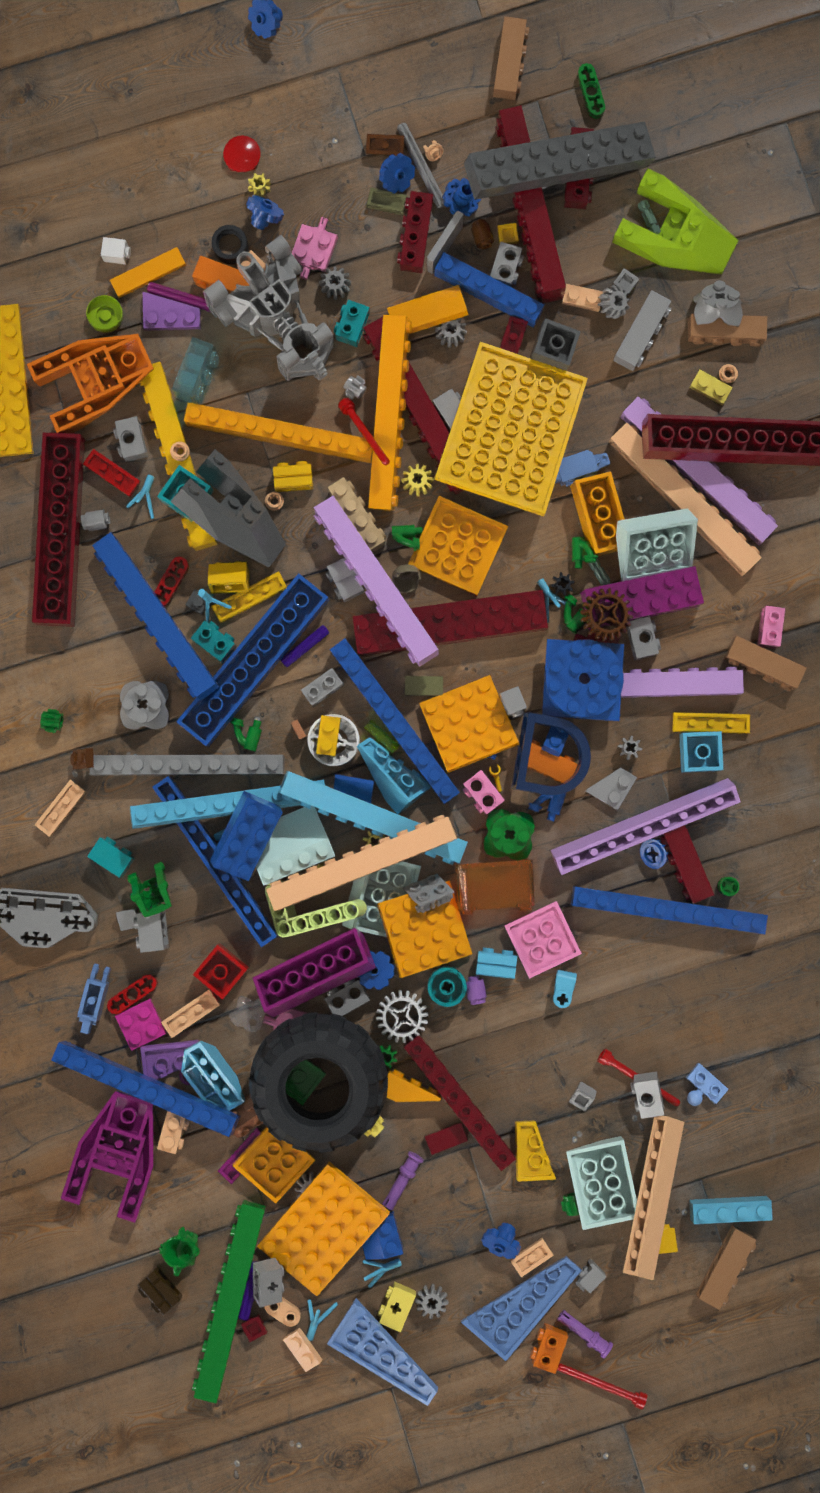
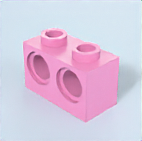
M765 606L761 609L758 646L773 649L781 646L785 608Z
M482 770L463 783L465 787L462 789L468 798L472 797L475 800L474 806L480 814L484 812L487 815L505 801ZM473 781L481 783L482 788L480 791H473L471 789ZM485 796L493 798L492 806L487 807L483 804L482 800Z

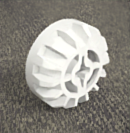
M338 714L325 715L341 718L339 729L344 731L348 741L342 739V736L339 734L338 740L340 742L337 743V749L343 746L346 747L345 750L336 754V757L316 754L321 718L316 720L309 730L308 747L313 757L320 763L327 766H342L351 761L357 754V746L360 744L359 733L354 723L345 716Z

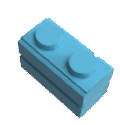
M483 947L482 951L478 950L476 975L515 979L517 955H513V951L502 950V953H496L493 948Z

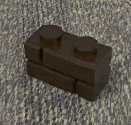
M158 1266L137 1285L141 1296L144 1298L148 1297L152 1302L151 1306L157 1313L161 1312L162 1315L179 1302L183 1296Z

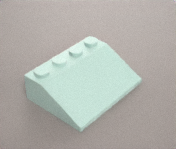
M688 508L617 521L616 542L621 581L693 566L698 519Z
M311 806V809L303 807L280 817L256 865L263 886L335 857L314 806Z
M402 861L354 880L348 901L361 899L365 902L367 910L363 916L344 921L342 926L350 929L357 928L362 932L387 937L377 903L407 894L403 888L417 882L421 866ZM353 905V911L357 913V908Z
M621 1136L609 1138L566 1151L582 1229L586 1230L633 1220L637 1199L624 1139Z

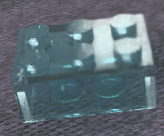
M192 337L171 389L176 400L186 404L188 402L194 404L203 403L206 394L204 390L206 385H210L213 368L216 369L219 363V357L213 344Z

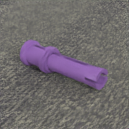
M409 1151L406 1162L403 1166H400V1174L382 1203L386 1208L394 1209L409 1180L415 1177V1171L420 1163H423L424 1159L416 1153Z
M562 1310L557 1321L586 1341L587 1347H592L601 1354L602 1358H605L611 1351L613 1343H608L599 1336V1332H592L565 1310Z

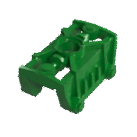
M162 862L154 864L156 873L154 878L142 883L136 872L128 875L127 878L132 887L130 898L134 903L136 902L144 917L158 914L172 907L167 890L169 884L164 873L165 865Z

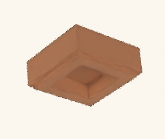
M299 721L291 722L299 740L302 741L307 738Z

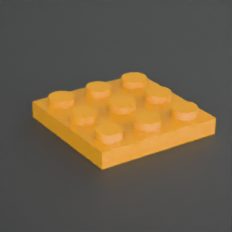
M266 1127L232 1165L276 1204L313 1164L315 1158L308 1151L294 1149L291 1144L283 1140L279 1141Z

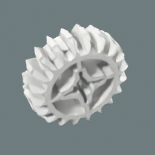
M399 990V996L396 997L395 993L391 992V1000L388 996H385L384 999L387 1003H379L384 1009H377V1013L382 1014V1016H377L376 1020L383 1021L378 1024V1028L385 1027L382 1034L384 1035L389 1032V1040L394 1035L396 1036L395 1042H398L399 1037H402V1042L406 1043L407 1036H409L411 1041L413 1040L412 1034L420 1035L417 1031L418 1029L425 1031L421 1023H428L427 1020L422 1019V1017L428 1016V1012L422 1013V1010H425L427 1007L426 1005L419 1006L423 1001L422 998L415 1001L417 994L414 993L412 998H410V991L407 990L406 996H402V990ZM397 1001H407V1004L402 1009L391 1006ZM412 1005L418 1011V1022L409 1016ZM406 1010L405 1017L408 1018V1020L406 1019L405 1021H400L397 1025L399 1021V1016L397 1015V1013L405 1012ZM387 1011L396 1019L392 1028L386 1020ZM403 1024L414 1027L406 1032L397 1031Z

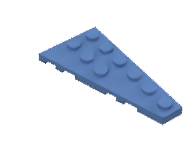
M565 1256L461 1320V1323L501 1358L507 1361L582 1270Z
M356 1298L329 1338L327 1345L428 1406L436 1395L438 1386Z

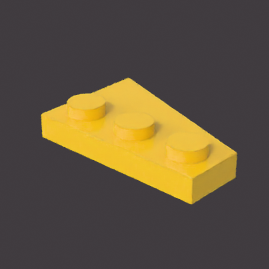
M515 1121L517 1181L556 1180L536 1121Z

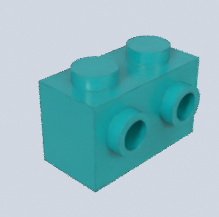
M348 300L346 305L343 304L340 311L342 318L340 323L336 322L333 331L336 340L358 347L364 331L363 327H365L370 315V307Z
M204 620L191 639L223 664L237 646L234 643L235 639L227 632L224 635L219 632L220 627L214 622L210 621L208 623Z
M108 836L106 838L100 837L87 857L117 877L123 878L135 859L131 856L132 852L125 847L120 849L115 845L117 842Z

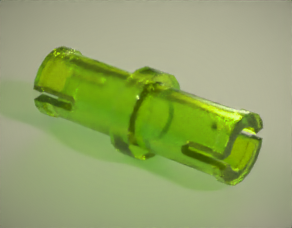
M373 720L369 721V724L367 723L364 727L376 739V742L378 744L381 743L391 754L400 747L388 735V732L386 730L383 731Z

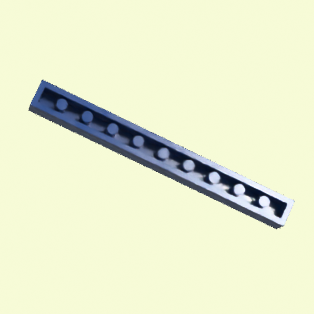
M110 532L92 546L96 550L94 555L100 562L103 561L105 563L104 569L107 574L116 579L114 584L120 592L124 591L127 595L124 599L130 607H135L137 618L141 622L144 620L147 625L145 629L151 637L155 636L157 647L161 652H166L168 663L171 667L175 666L179 671L176 673L183 683L186 681L189 686L187 690L193 698L197 697L199 700H203L217 690L219 685L118 539Z
M344 638L330 649L332 655L442 803L446 804L460 793L348 641Z
M167 776L152 787L162 802L186 799L170 776ZM193 820L177 823L260 947H263L279 936L239 877L213 867L210 859L217 847V843L202 821Z
M573 886L571 906L759 934L766 933L768 915L575 886Z
M67 1041L58 1042L51 1059L53 1062L227 1137L234 1134L241 1117L238 1114Z

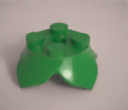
M504 809L491 811L486 820L488 833L483 842L485 853L495 858L508 856L513 860L526 859L532 850L531 836L535 828L532 816L525 812L510 813ZM507 829L509 831L513 830L515 833L512 840L510 838L506 839L504 836Z

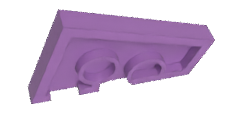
M143 292L144 331L201 329L200 308Z
M199 1040L141 1046L144 1075L157 1080L168 1076V1074L174 1071L181 1070L184 1050L199 1042Z

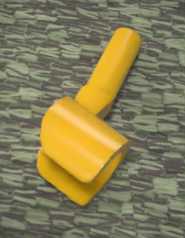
M497 764L498 772L493 773L490 766L489 773L494 777L497 791L501 792L499 780L501 769Z

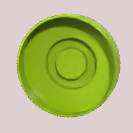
M101 295L89 303L86 315L90 325L95 330L108 333L116 330L121 325L123 309L115 298Z

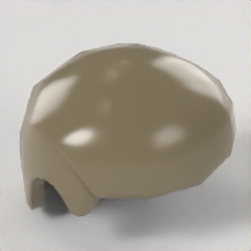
M405 564L400 565L394 570L392 582L400 593H410L418 589L421 574L417 567Z

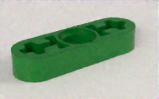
M585 63L579 67L577 76L589 116L599 119L604 115L605 102L595 68L591 64ZM584 70H586L587 73H590L589 82H587L586 75L583 74ZM589 87H594L597 93L595 95H589L587 94L586 89ZM595 100L597 108H600L599 112L593 110Z

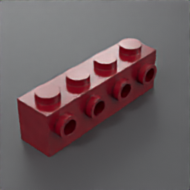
M571 127L570 135L594 131V129ZM593 178L566 183L564 208L586 209L587 204L591 203L592 191H589V185L593 184Z
M411 191L410 197H406L405 209H408L407 216H403L402 227H405V233L400 236V245L403 247L402 252H398L397 257L400 271L423 273L433 204V194Z

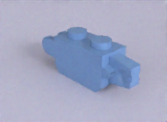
M586 450L563 458L555 484L560 482L561 486L566 484V487H569L575 480L596 475L600 469L610 465L607 453L593 455V452Z
M99 964L93 965L90 978L87 979L78 1011L79 1021L83 1022L81 1033L89 1034L92 1025H97V1021L101 1018L110 983L108 982L111 971L110 967L106 966L102 980L96 979Z

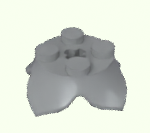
M720 280L706 286L701 293L693 298V301L697 303L694 310L697 325L710 324L718 318H722L724 323L739 327L743 316L742 302L739 299L740 293Z
M132 681L123 686L120 693L122 703L120 718L124 727L133 730L143 726L150 729H160L167 725L169 713L165 703L168 700L169 692L164 683L158 681L146 683ZM147 700V708H139L140 701Z

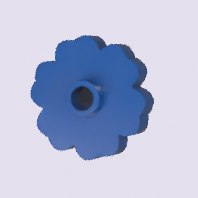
M253 0L252 7L248 9V19L252 22V30L257 36L262 35L264 39L275 36L277 33L276 29L280 28V22L283 18L281 9L272 0Z
M399 153L397 156L392 154L384 160L379 171V180L383 182L384 189L395 194L397 191L404 192L410 186V180L415 176V166L411 164V158Z
M466 178L461 179V181L453 179L447 184L442 198L444 206L450 207V213L454 215L456 211H460L468 217L475 213L481 199L474 200L469 181Z
M252 195V197L248 198L246 205L252 211L251 224L255 228L264 230L265 227H268L269 223L277 224L282 220L284 211L273 201L264 199L259 195Z
M370 951L378 972L373 974L371 970L358 977H360V984L370 990L375 987L377 990H381L389 986V979L394 978L395 966L390 963V956L384 952L379 951L375 953Z
M502 1223L497 1229H487L481 1239L483 1246L489 1248V1251L498 1257L503 1256L506 1259H515L521 1250L520 1243L514 1240L516 1229L508 1223Z

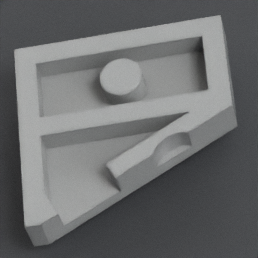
M619 768L586 789L585 792L618 810L637 777Z

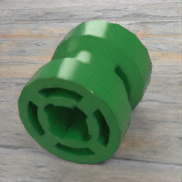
M723 877L718 881L717 889L724 896H733L739 891V883L733 877Z

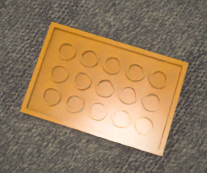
M329 1161L263 1237L257 1247L270 1258H276L278 1263L282 1264L284 1270L314 1295L318 1296L387 1218L390 1211Z

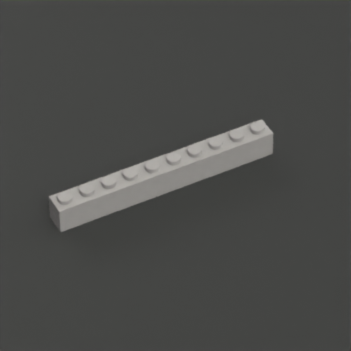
M93 755L94 768H90V775L93 776L285 775V756Z

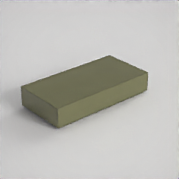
M370 188L367 208L403 215L407 195Z
M405 676V696L443 695V676Z

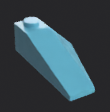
M368 738L358 744L357 748L385 801L397 814L407 809L431 788L414 769L411 771L406 768L402 760H396L391 757L389 751L372 738Z

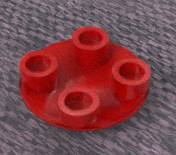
M241 135L233 137L226 143L223 157L231 171L248 172L257 168L261 151L254 139Z

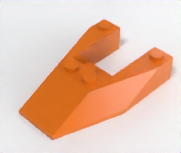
M139 334L78 340L27 364L34 382L39 387L69 373L73 374L84 400L50 415L57 433L71 434L81 430L108 412L154 370Z

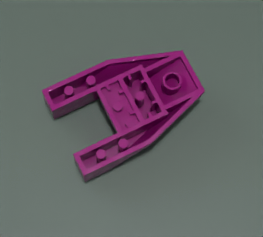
M119 1091L114 1092L78 1142L62 1192V1200L80 1205L84 1200L93 1169L96 1168L128 1178L117 1217L134 1223L139 1219L154 1166L153 1104Z

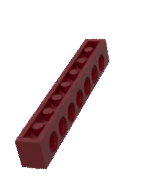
M421 1035L414 1036L413 1040L405 1043V1050L499 1170H504L516 1160L515 1154Z

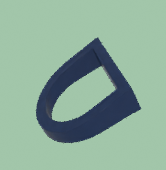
M530 712L524 713L511 789L542 795H559L577 787L585 778L591 761L589 743L583 732L576 725L565 719ZM535 724L561 729L569 734L577 745L579 752L578 766L574 774L562 784L546 786L525 781Z

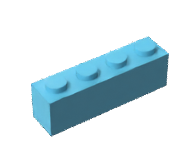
M767 1196L689 1200L690 1220L693 1224L773 1220L772 1203Z

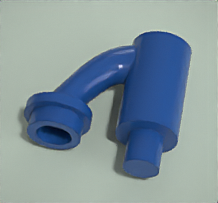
M567 793L540 795L533 803H528V809L539 812L542 809L540 804L550 799L547 812H549L547 820L554 822L556 815H560Z

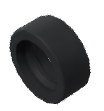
M224 225L214 232L212 248L215 256L221 262L235 264L237 263V256L242 252L248 251V241L245 233L239 227ZM228 234L236 235L241 241L239 251L232 255L224 254L219 248L220 239Z

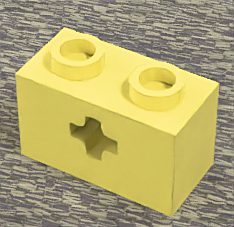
M394 1282L392 1287H388L385 1294L387 1301L385 1305L381 1304L377 1316H380V1324L401 1332L416 1297V1291ZM397 1302L399 1303V1307H397L395 1310L393 1309V1305H395Z

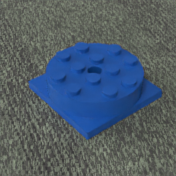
M547 639L542 715L561 718L620 721L621 692L624 683V644L601 643L593 640ZM580 675H587L589 682L582 684L579 681Z

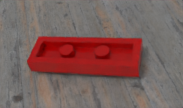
M95 449L91 451L83 462L85 467L129 497L132 496L141 483L140 480Z

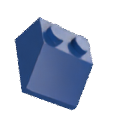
M335 774L333 789L371 804L375 782Z
M394 1211L389 1213L387 1218L362 1245L366 1260L387 1259L403 1254V1245Z

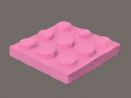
M557 901L504 925L529 979L582 954Z

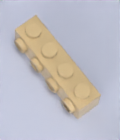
M343 477L330 485L328 491L331 496L335 497L373 553L386 545L384 540L386 535L381 528L377 529L374 522L376 520L372 513H367L364 509L366 505L360 496L356 497L354 494L355 487L351 481H346Z

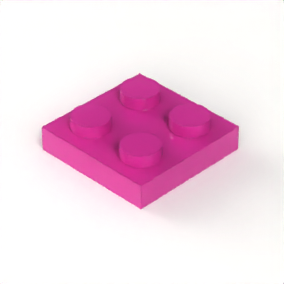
M151 998L115 1015L131 1051L167 1034Z

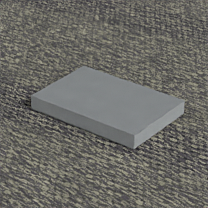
M456 211L427 256V271L431 274L434 273L443 252L447 253L463 228L464 214L460 211Z

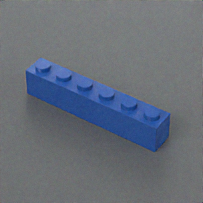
M443 252L435 267L434 276L453 286L459 285L462 291L510 316L528 321V325L533 328L543 312L544 304Z

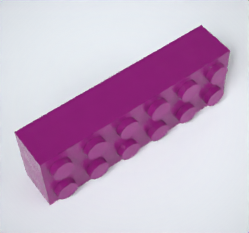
M696 566L584 589L580 593L582 603L587 602L586 598L588 596L592 597V592L594 591L599 594V590L603 589L606 594V590L611 588V594H613L615 590H618V597L624 594L625 597L622 600L624 602L630 601L626 607L633 608L631 612H628V614L633 615V618L628 621L691 609L704 604ZM609 600L597 601L600 605L603 604L605 606H610L613 603ZM593 607L592 616L594 621L596 622L598 619V614L595 612V608ZM617 607L615 614L619 618L618 621L620 622L621 612ZM612 608L609 611L605 612L602 620H604L607 617H610L609 612L612 610ZM603 623L600 627L602 628L611 625L608 623Z
M354 928L252 978L264 1012L275 1017L375 969L376 966L364 934L357 928Z

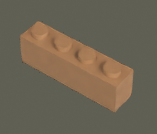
M504 16L493 97L515 100L516 93L520 94L522 82L518 81L519 75L523 76L524 63H521V57L526 55L527 45H523L524 39H528L529 27H526L527 19Z
M691 314L688 319V342H693V344L699 345L704 344V342H712L713 345L731 343L733 346L750 344V346L757 347L764 344L767 339V316L743 315L739 327L724 323L722 318H718L713 323L697 325L694 314Z
M738 636L732 639L724 659L728 660L727 663L734 667L741 666L745 668V672L751 675L759 674L763 676V680L769 683L776 682L781 684L780 688L787 691L798 689L807 667Z
M734 1225L730 1227L696 1292L700 1300L718 1310L726 1305L731 1288L734 1289L738 1282L737 1276L739 1272L745 1269L749 1253L752 1254L756 1248V1239L752 1235Z

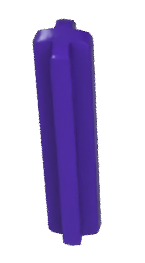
M322 625L281 658L284 666L289 667L329 634L328 629Z
M253 1261L251 1264L238 1316L242 1320H248L254 1300L253 1263L257 1261Z

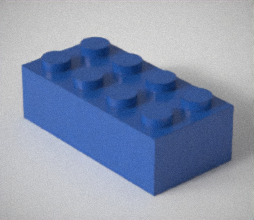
M244 791L210 859L213 867L249 881L283 813L280 806Z

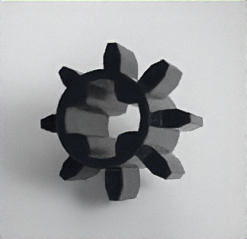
M560 572L559 578L553 576L552 579L555 581V584H552L550 587L556 589L555 595L560 592L565 596L567 590L569 592L573 591L570 585L574 584L575 581H570V574L563 576V573ZM561 580H563V583H567L565 588H562L561 585L558 586Z

